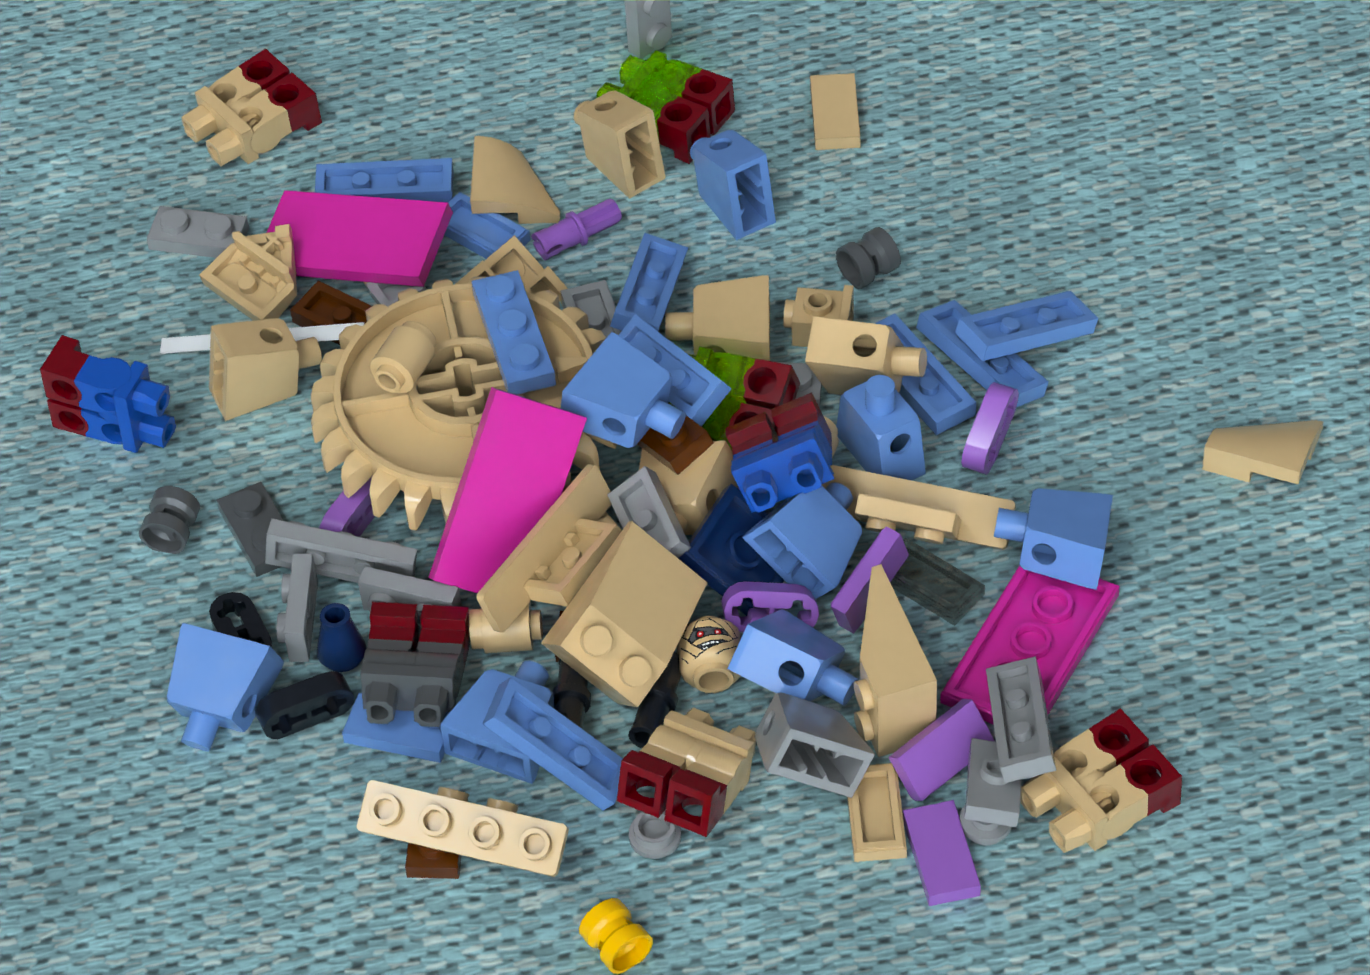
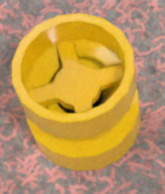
M610 898L594 906L585 915L579 926V934L589 946L601 950L600 959L613 974H621L643 961L653 945V938L642 925L633 924L630 910L619 898Z

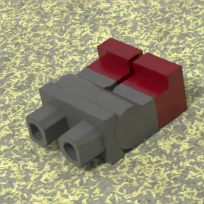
M372 602L368 644L360 673L363 709H366L367 721L375 724H388L394 720L396 710L414 711V721L419 723L420 726L439 727L446 712H450L455 707L456 698L459 694L470 647L469 607L423 605L419 637L417 604Z

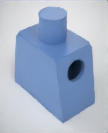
M726 130L710 138L698 139L690 149V156L694 160L699 194L732 236L738 240L776 223L766 153L734 130Z
M613 332L607 336L562 391L560 409L586 417L587 420L583 432L626 448L635 447L650 428L673 439L680 431L686 417L685 412L668 404L672 376L669 371Z
M885 375L872 376L866 382L845 391L841 395L836 424L838 429L837 437L866 472L907 480H914L926 474L920 420L915 411L895 389V383L890 377Z
M833 482L826 489L821 485L820 488L806 494L799 493L785 499L747 531L742 538L787 584L805 586L812 592L816 600L836 588L860 539L862 528L847 511L853 502L851 491L843 484Z
M1035 489L1032 491L1028 513L999 508L994 537L1023 542L1019 565L1024 570L1097 590L1105 552L1113 495Z
M784 609L747 624L727 668L775 693L782 692L807 701H812L825 695L843 706L852 698L855 693L854 682L859 680L839 668L845 655L843 646Z
M182 623L167 692V703L180 715L189 717L181 742L187 746L209 752L219 726L245 732L256 716L255 708L257 704L269 693L284 664L283 659L269 645Z
M524 661L515 676L494 669L485 671L444 718L440 727L445 754L533 784L540 765L483 725L499 684L510 677L551 707H555L553 692L549 688L544 687L549 678L548 671L534 661Z

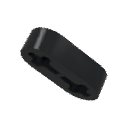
M230 592L217 597L213 601L209 610L213 631L269 645L273 649L271 637L248 596L242 593ZM235 612L240 617L242 625L234 627L231 619L226 617V615Z
M329 671L266 695L257 704L255 714L267 737L281 739L345 714L354 704V695L343 674Z

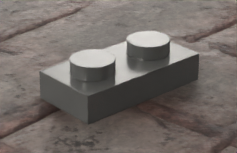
M262 482L217 499L219 512L256 577L280 568V566L265 564L266 538L271 518L284 520Z

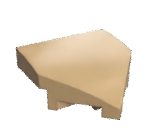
M290 224L275 226V232L244 236L240 231L232 232V238L235 243H231L199 274L203 284L253 321L279 318L297 296L294 244Z

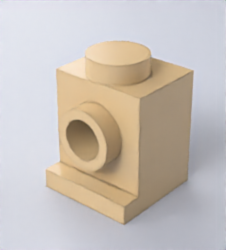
M844 285L843 291L797 287L795 300L786 299L783 318L784 327L791 328L792 346L808 347L813 316L853 321L854 286Z

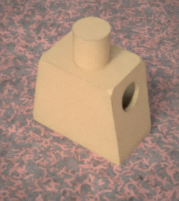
M616 90L609 91L593 101H584L577 106L574 112V121L580 126L587 159L629 199L666 178L652 109Z
M769 275L697 285L693 289V312H665V337L670 341L693 340L694 360L702 366L727 368L728 360L755 361V359L770 361Z
M813 316L805 362L830 394L842 395L845 391L866 382L875 375L890 377L895 383V389L900 392L903 376H924L927 366V353L925 348L905 347L892 327L887 325Z
M279 318L212 325L209 390L225 421L295 396L298 392L299 369L320 365L322 361L319 343L315 337L295 341L285 321Z
M725 440L713 441L714 444L679 475L675 474L642 448L639 470L646 466L656 472L685 535H693L723 489L731 483L738 487L731 473L732 450Z

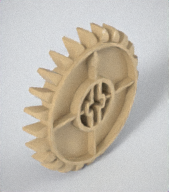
M473 277L469 279L468 284L455 285L449 279L437 280L432 284V289L418 292L416 289L408 288L398 292V301L392 305L375 304L365 311L367 322L363 326L354 324L345 327L339 334L341 349H334L325 353L320 363L322 378L313 384L311 391L313 408L311 426L314 442L318 443L323 440L321 455L324 469L328 473L344 462L341 468V480L344 495L348 498L355 494L372 477L369 489L373 515L378 518L384 514L401 490L404 492L409 529L417 531L432 499L441 500L446 523L491 387L507 392L473 296L472 281L486 277ZM549 290L539 291L535 295L526 292L555 371L556 386L518 395L560 408L563 389L602 344L606 336L601 330L589 328L588 316L580 308L567 307L560 310L559 295ZM407 321L421 323L430 329L436 338L433 359L411 391L407 393L385 391L376 383L371 373L370 363L395 327L402 326ZM582 432L572 463L582 470L587 464L597 465L600 469L597 447L592 439L613 449H616L617 444ZM570 471L563 492L572 483Z

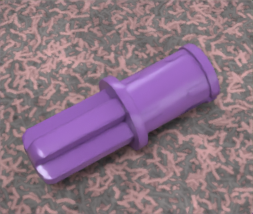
M607 199L578 214L570 211L566 213L565 219L533 233L531 236L534 240L533 245L543 260H548L550 257L559 254V252L579 243L582 246L586 245L588 237L617 224L622 219V214L613 199Z

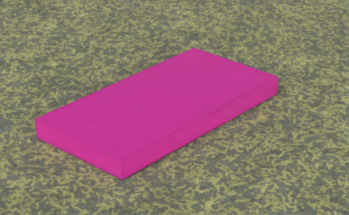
M284 190L266 233L275 232V226L290 224L293 235L296 276L424 287L453 211L448 202Z
M491 387L429 574L430 579L474 593H478L561 496L587 420L586 417Z
M1019 565L942 690L940 703L953 707L962 699H971L983 720L993 724L986 669L1036 656L1041 672L1048 715L1118 598L1120 586L1099 578L1097 590L1024 570Z

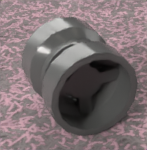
M875 227L864 233L860 242H848L836 251V261L842 275L856 289L864 288L874 281L875 275L879 273L883 275L888 274L899 268L901 264L900 253L894 240L880 227Z
M174 486L160 487L153 495L149 505L151 513L145 516L139 530V537L147 547L154 551L179 554L184 551L190 536L188 527L195 523L200 510V504L194 495L184 489Z

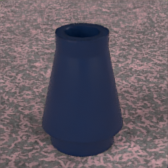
M341 603L329 604L320 612L321 624L317 644V658L322 665L332 671L347 672L357 667L363 660L365 650L367 649L366 643L352 620L348 607Z

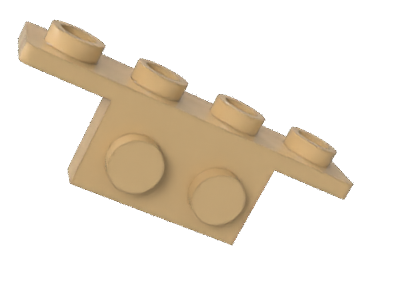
M587 464L477 593L476 599L494 631L505 632L531 600L567 607L621 533L617 524L598 521L612 504L607 495L611 491L597 465Z
M836 465L831 466L834 472V480L822 484L825 489L833 482L846 486L853 495V502L847 511L855 520L867 522L866 529L880 533L887 526L894 531L896 528L915 532V539L933 544H943L944 538L1002 550L1008 546L1009 540L994 537L999 508L1016 509V504L1012 500Z
M370 780L367 783L356 826L363 833L555 877L559 873L569 828L562 823L518 814V805L498 799L488 798L486 806L467 802L469 794L450 788L439 787L436 795L375 780Z

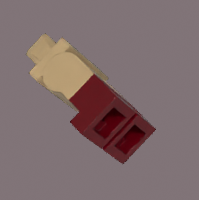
M266 48L216 80L209 88L204 86L196 91L195 96L198 106L181 117L185 133L195 143L213 132L216 134L205 142L212 159L221 167L239 156L247 164H250L259 158L258 154L272 150L282 138L303 127L309 131L322 123L316 93L293 72L290 73L289 69Z
M692 708L685 715L671 710L665 716L664 724L658 726L652 733L648 743L639 752L631 750L621 760L617 802L657 818L665 811V821L707 837L735 800L740 790L743 791L749 782L752 758L756 747V732L740 725L732 728L730 732L716 728L710 714L696 708ZM644 786L655 787L654 798L639 794L637 789ZM688 805L703 806L701 816L690 815L683 808Z
M1120 708L1054 752L1056 771L1031 778L1021 786L1020 797L1021 804L1032 817L1037 818L1054 807L1061 812L1062 815L1049 822V833L1063 853L1085 843H1088L1096 851L1106 845L1107 840L1121 836L1136 822L1160 809L1165 813L1180 805L1182 775L1154 744L1149 746V739Z

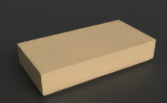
M855 73L810 76L815 150L861 148Z
M892 763L869 765L853 797H847L854 862L907 858L898 774Z

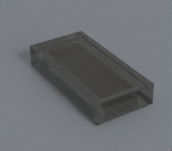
M905 537L903 541L909 556L890 582L893 589L955 626L985 595V585Z

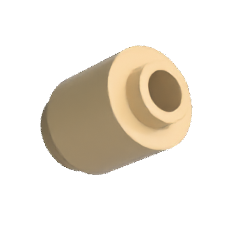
M407 321L402 326H397L393 329L370 363L371 373L376 383L382 389L392 393H407L412 390L435 355L436 338L430 329L415 321Z
M529 602L508 629L502 633L492 629L482 608L470 609L469 632L472 650L484 649L485 654L532 651L533 640L543 639L541 610H532L531 603Z

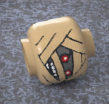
M703 616L687 624L677 645L679 670L683 680L705 693L722 692L735 683L741 676L727 668L741 640L738 627L728 620L715 616Z

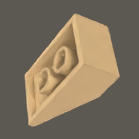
M629 521L541 644L617 704L638 707L667 667L708 582L633 521Z
M882 564L873 566L871 569L860 651V680L854 682V692L860 707V711L854 712L855 725L861 738L864 741H871L878 757L897 751L934 722L937 713V679Z

